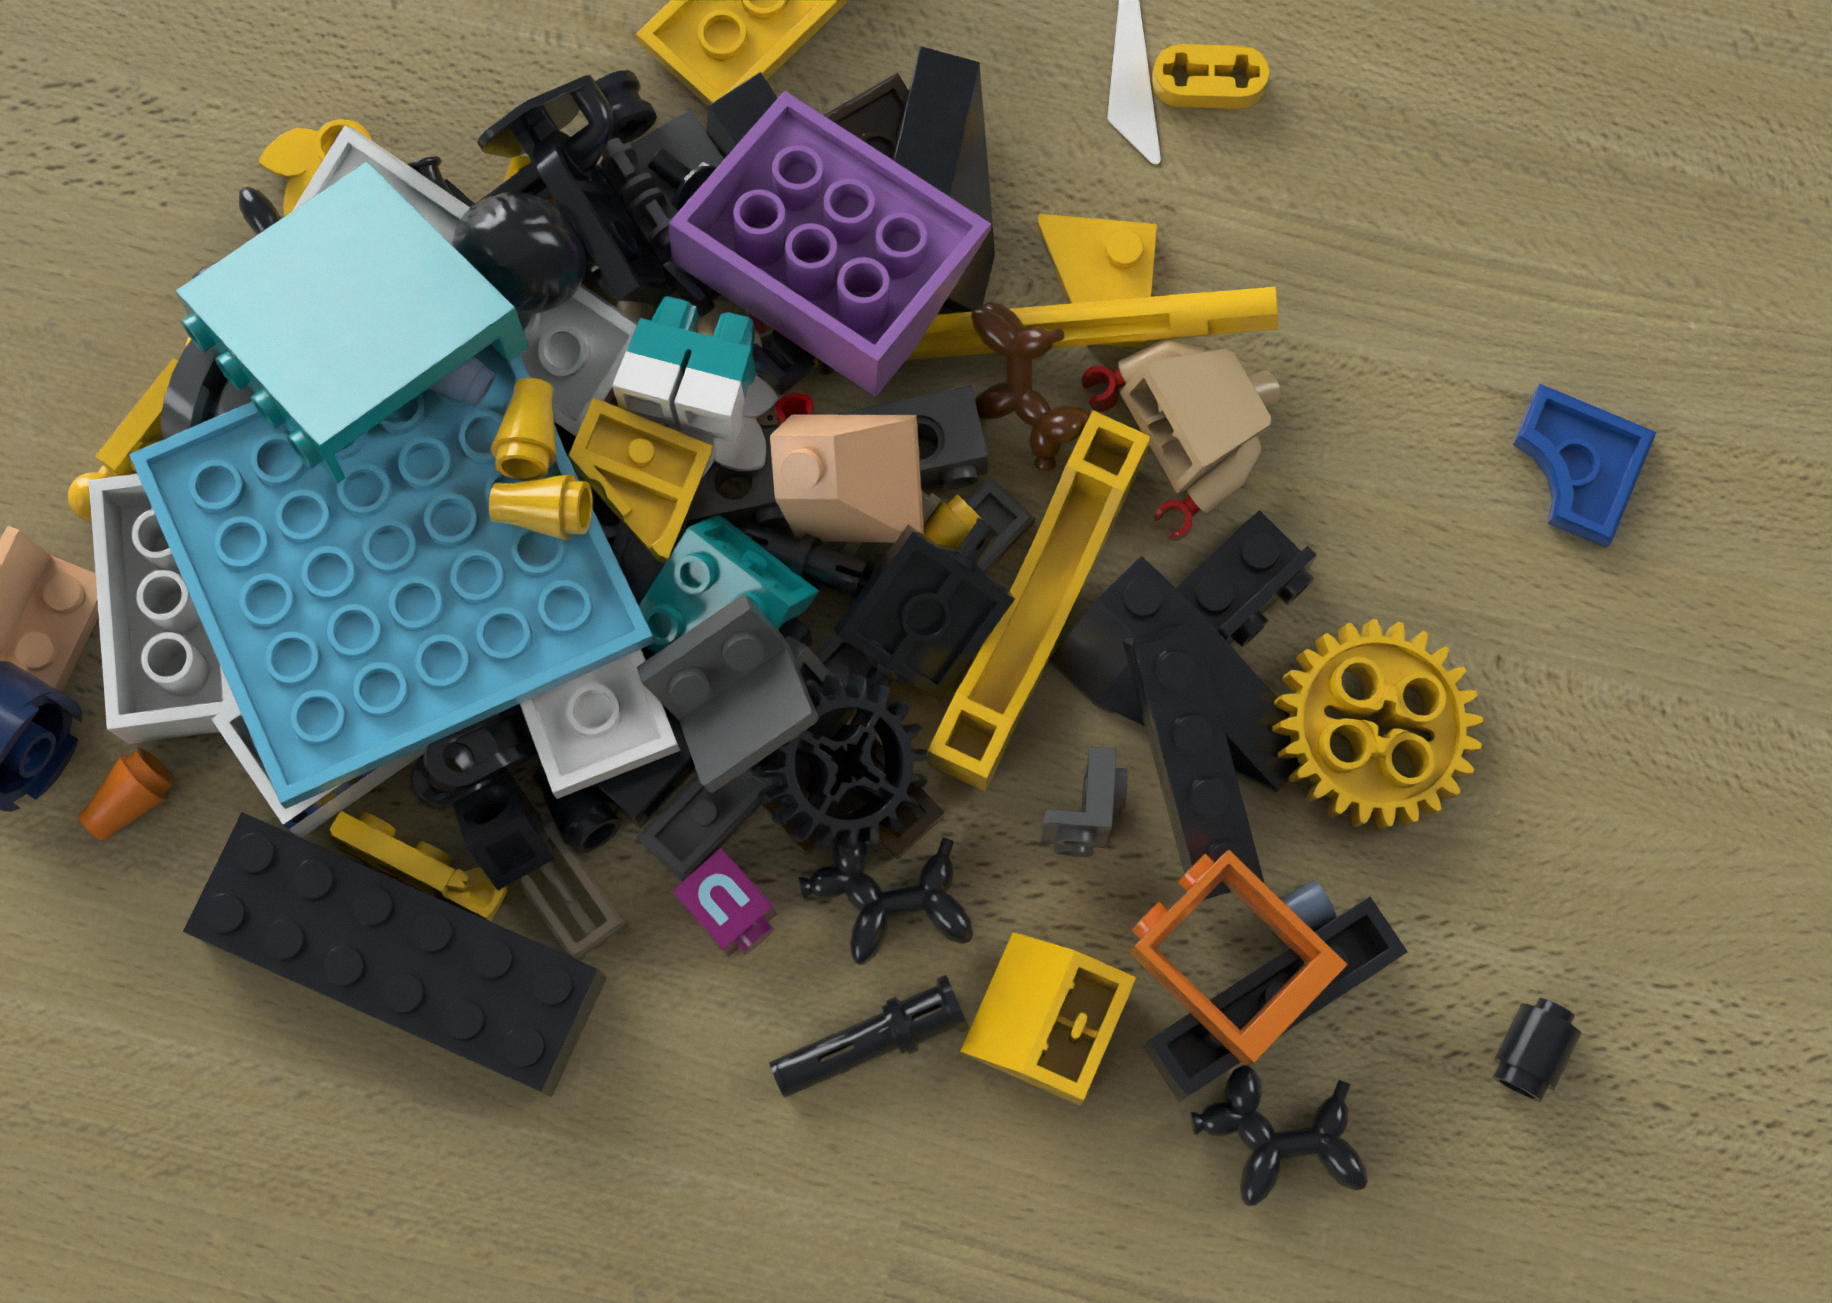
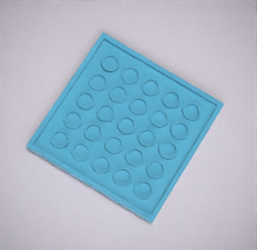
M491 344L474 355L487 369L496 373L489 391L477 407L472 406L466 401L462 402L426 389L334 454L346 477L338 484L320 464L309 469L288 442L287 436L291 434L283 424L275 430L272 429L257 411L253 402L129 454L278 800L285 809L654 643L653 635L593 509L587 533L585 535L573 534L569 540L559 539L508 523L492 522L490 518L489 497L493 484L521 482V480L504 476L495 468L496 458L492 455L490 449L513 396L515 382L522 378H530L520 355L508 362ZM555 431L557 460L548 468V474L544 478L572 474L576 481H579Z

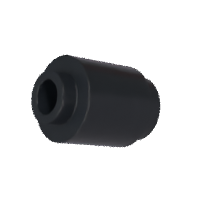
M1539 998L1535 1006L1521 1003L1494 1058V1061L1499 1065L1493 1075V1079L1518 1094L1541 1102L1547 1089L1555 1090L1582 1034L1579 1029L1572 1025L1575 1014L1544 998Z

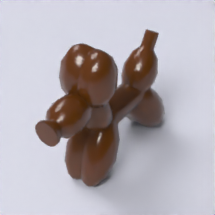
M988 302L982 307L973 310L971 319L974 330L982 342L996 353L1007 357V382L995 384L977 396L975 402L978 415L983 419H998L1009 415L1015 410L1017 416L1022 421L1033 427L1030 435V445L1032 453L1037 457L1034 461V466L1041 470L1053 469L1056 466L1054 456L1058 454L1061 443L1071 442L1080 436L1090 417L1083 408L1061 405L1051 409L1047 400L1039 392L1032 390V359L1043 357L1051 349L1053 343L1062 341L1064 339V332L1061 328L1051 331L1043 327L1026 328L1014 312L1002 304Z

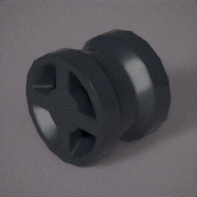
M620 70L609 73L595 81L606 97L613 113V131L609 140L619 138L625 144L637 139L654 125L657 119L656 112L651 103L641 99L639 95L641 89L640 82L634 72Z

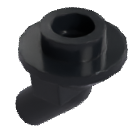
M661 148L648 165L650 170L677 190L671 204L678 212L717 168L702 162L696 169L690 170L664 148Z

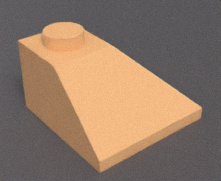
M792 414L770 435L775 500L795 537L802 539L804 535L808 534L820 538L823 542L895 543L907 525H910L924 535L917 415Z

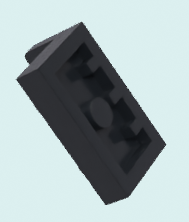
M1259 510L1176 588L1197 608L1229 645L1235 640L1241 647H1244L1269 622L1263 613L1279 598L1286 605L1290 604L1314 580V577L1308 571L1317 554L1309 546L1301 551Z

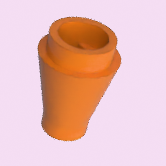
M137 747L130 755H120L89 804L77 817L90 834L98 840L106 842L114 833L168 800L167 791L175 784V779L155 756L147 750Z

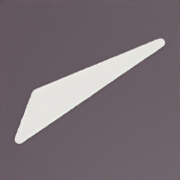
M1119 0L1107 119L1150 163L1158 164L1161 161L1140 3L1139 0Z

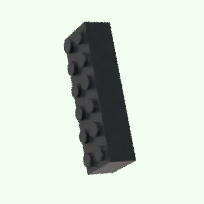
M241 812L183 930L184 933L550 1097L554 1094L607 978L599 969L243 812Z

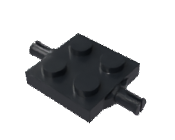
M977 518L976 523L958 548L955 549L952 546L937 544L910 525H907L834 627L839 638L863 652L872 664L871 669L865 676L868 684V693L876 685L889 687L893 681L916 686L940 702L943 700L1015 600L1010 591L985 576L978 565L994 540L999 537L1000 533L996 529L986 524L980 518Z

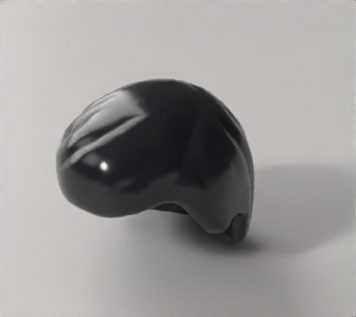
M511 192L487 197L467 210L454 232L452 246L515 307L517 314H537L556 308L569 300L579 289L587 267L583 243L573 231L566 213L557 204L544 198L526 193Z

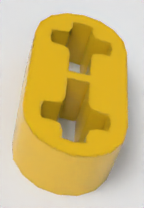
M1178 44L1164 49L1156 58L1152 86L1159 100L1170 106L1182 108L1243 109L1253 106L1263 97L1270 71L1264 56L1251 47ZM1174 66H1185V73L1187 76H1190L1186 86L1175 85L1174 77L1171 76ZM1234 68H1245L1246 76L1250 78L1247 88L1236 87L1235 78L1232 77Z

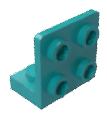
M716 515L687 528L641 601L639 608L654 639V643L647 647L657 654L744 593L769 621L779 629L783 623L805 612L819 591L792 572L790 568L721 515Z

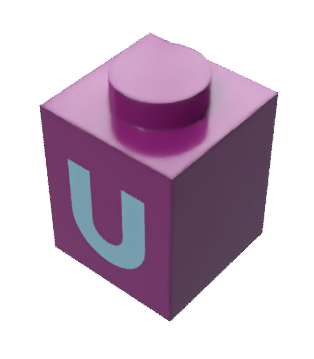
M722 848L672 890L677 900L727 957L738 948L744 955L748 954L760 945L774 930L768 923L777 915L773 905Z

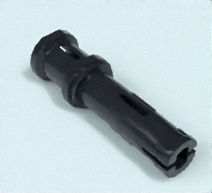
M945 974L937 978V986L900 1001L898 998L893 997L886 1000L887 1004L881 1006L883 1013L837 1033L830 1034L823 1039L769 1062L783 1097L785 1098L834 1076L846 1073L857 1066L896 1049H899L901 1054L908 1052L910 1055L918 1051L919 1043L953 1028H956L959 1032L969 1029L947 975ZM938 1008H942L940 1011H937L931 1015L914 1021L915 1018H918ZM854 1045L853 1049L821 1062L822 1058Z

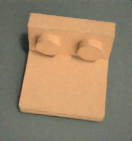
M7 526L0 539V661L14 663L63 693L99 618L96 573L51 556L24 532Z

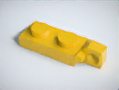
M340 810L329 829L330 835L340 851L404 884L488 921L493 919L507 894V887L498 891L481 867L464 872L461 869L455 870L450 867L453 859L448 854L423 841H419L416 848H413L393 838L396 829L370 813L362 812L359 819Z

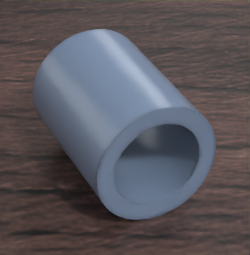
M1315 880L1280 898L1314 932L1337 918L1328 896ZM1273 932V934L1275 935V937L1277 938V940L1279 941V943H1280L1284 948H1287L1288 945H1286V944Z

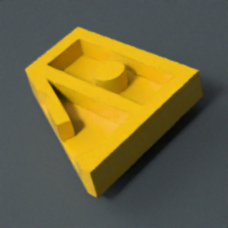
M1039 214L1037 232L1041 241L1044 240L1056 268L1055 275L1064 296L1069 299L1070 304L1151 297L1157 224ZM1147 341L1099 345L1144 349L1146 348Z
M593 397L568 458L577 473L590 484V487L656 560L666 563L671 555L714 446Z

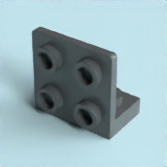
M745 593L637 667L642 684L679 720L700 783L710 793L715 792L732 779L738 778L750 767L787 742L796 739L818 720L817 712L787 639Z

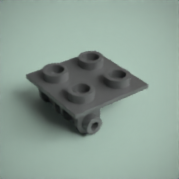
M691 109L632 144H623L619 138L609 140L606 149L601 155L603 159L598 164L662 263L671 258L669 222L678 213L671 204L677 190L648 168L650 161L661 148H664L690 170L696 169L702 162L718 167L724 160Z

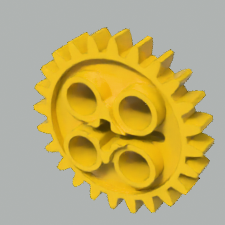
M1372 619L1363 625L1360 637L1354 625L1347 623L1338 629V641L1329 633H1325L1315 640L1319 654L1306 649L1296 657L1298 664L1304 672L1291 670L1283 676L1282 681L1295 693L1284 694L1275 699L1274 705L1290 713V716L1274 725L1273 732L1289 735L1292 743L1284 747L1277 754L1279 758H1297L1300 766L1292 772L1289 780L1296 782L1307 777L1310 779L1313 785L1306 797L1309 803L1324 795L1331 798L1328 806V817L1334 818L1349 807L1351 808L1353 827L1366 824L1372 812L1378 830H1384L1393 826L1395 813L1402 824L1407 826L1419 821L1418 807L1429 816L1442 809L1438 795L1450 799L1461 792L1451 776L1464 778L1473 774L1475 769L1461 756L1462 754H1470L1481 749L1482 743L1467 736L1466 732L1467 729L1482 723L1483 717L1465 713L1464 704L1476 698L1478 693L1476 690H1458L1455 683L1466 673L1467 670L1464 666L1447 671L1442 666L1450 650L1448 647L1445 646L1432 654L1425 651L1428 640L1427 632L1422 631L1407 642L1405 641V630L1402 622H1397L1389 627L1385 636H1383L1378 620ZM1343 672L1355 674L1362 681L1364 686L1362 700L1353 699L1344 691L1342 686ZM1405 687H1411L1422 695L1425 703L1423 715L1412 713L1406 707L1403 700ZM1329 707L1332 711L1349 717L1340 720L1330 718L1325 715L1324 709ZM1376 712L1378 713V724L1392 728V730L1379 736L1378 725L1363 719ZM1420 729L1427 731L1431 735V740L1427 742L1423 737L1409 733L1407 730ZM1332 733H1339L1350 741L1353 749L1350 763L1337 759L1330 748ZM1394 748L1406 751L1413 761L1411 778L1402 776L1395 770L1392 763Z

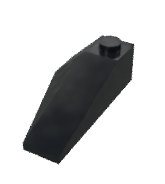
M920 46L892 160L991 223L990 232L943 304L944 307L973 312V310L983 306L995 257L980 62Z
M1141 555L1094 602L1053 653L1049 662L1095 706L1112 714L1116 712L1145 726L1122 640L1182 623L1198 629L1235 772L1277 793L1289 780L1292 772L1300 766L1297 758H1279L1277 754L1292 742L1289 735L1273 732V726L1289 718L1290 713L1274 705V701L1278 697L1197 608Z

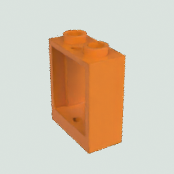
M1227 850L1216 862L1205 853L1178 881L1186 890V893L1169 910L1159 901L1131 929L1140 940L1128 952L1245 1066L1255 1063L1348 964L1230 850ZM1220 882L1225 884L1305 962L1241 1030L1156 949Z

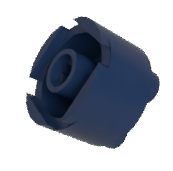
M0 661V810L6 812L20 809L13 802L27 794L36 800L54 784L69 763L78 742L77 738L69 734L72 717L82 723L81 708L76 701L9 661Z

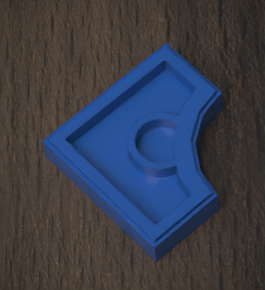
M1539 384L1513 445L1531 456L1547 477L1552 498L1548 524L1607 548L1613 540L1657 432Z

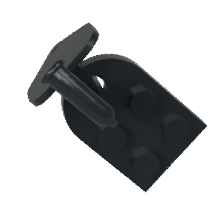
M585 75L521 103L490 126L479 137L477 144L485 154L514 158L526 153L532 161L479 201L506 192L526 193L546 200L553 197L568 216L573 231L594 260L595 264L591 266V272L596 282L608 296L612 298L617 296L619 301L661 303L664 297H670L675 293L665 282L663 263L610 180L597 164L606 149L613 131V113L606 97L591 75ZM580 110L589 123L571 137L559 131L568 125ZM425 157L407 164L454 196L440 172L439 166L442 163L440 157Z

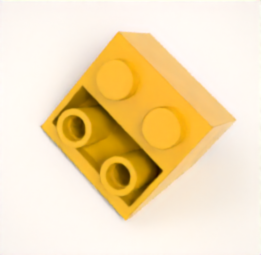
M1012 932L960 1053L1081 1106L1137 977L1076 950Z

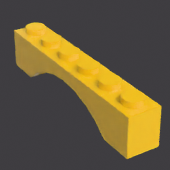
M1092 410L1064 468L1027 556L1010 589V593L1015 600L983 643L957 689L927 750L930 754L928 756L929 766L986 792L1146 459L1151 436Z

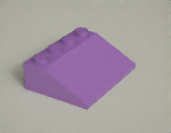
M786 91L779 96L669 222L671 260L673 263L875 397L915 350L991 230V223Z

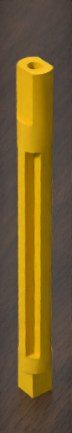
M1276 287L1009 309L1017 315L1026 328L1043 327L1048 331L1061 328L1064 332V339L1053 343L1051 348L1279 329ZM972 312L936 315L907 360L996 352L984 344L975 332L971 319ZM815 357L813 361L816 367H818V359Z

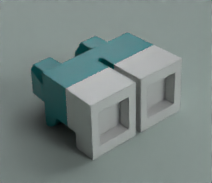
M666 296L654 314L652 321L644 318L639 319L612 384L618 406L648 420L674 427L679 418L682 429L736 443L743 422L741 412L749 385L753 384L757 375L753 358L755 339L753 320L749 317L730 312L722 313L713 337L694 332L699 318L697 307L688 301Z

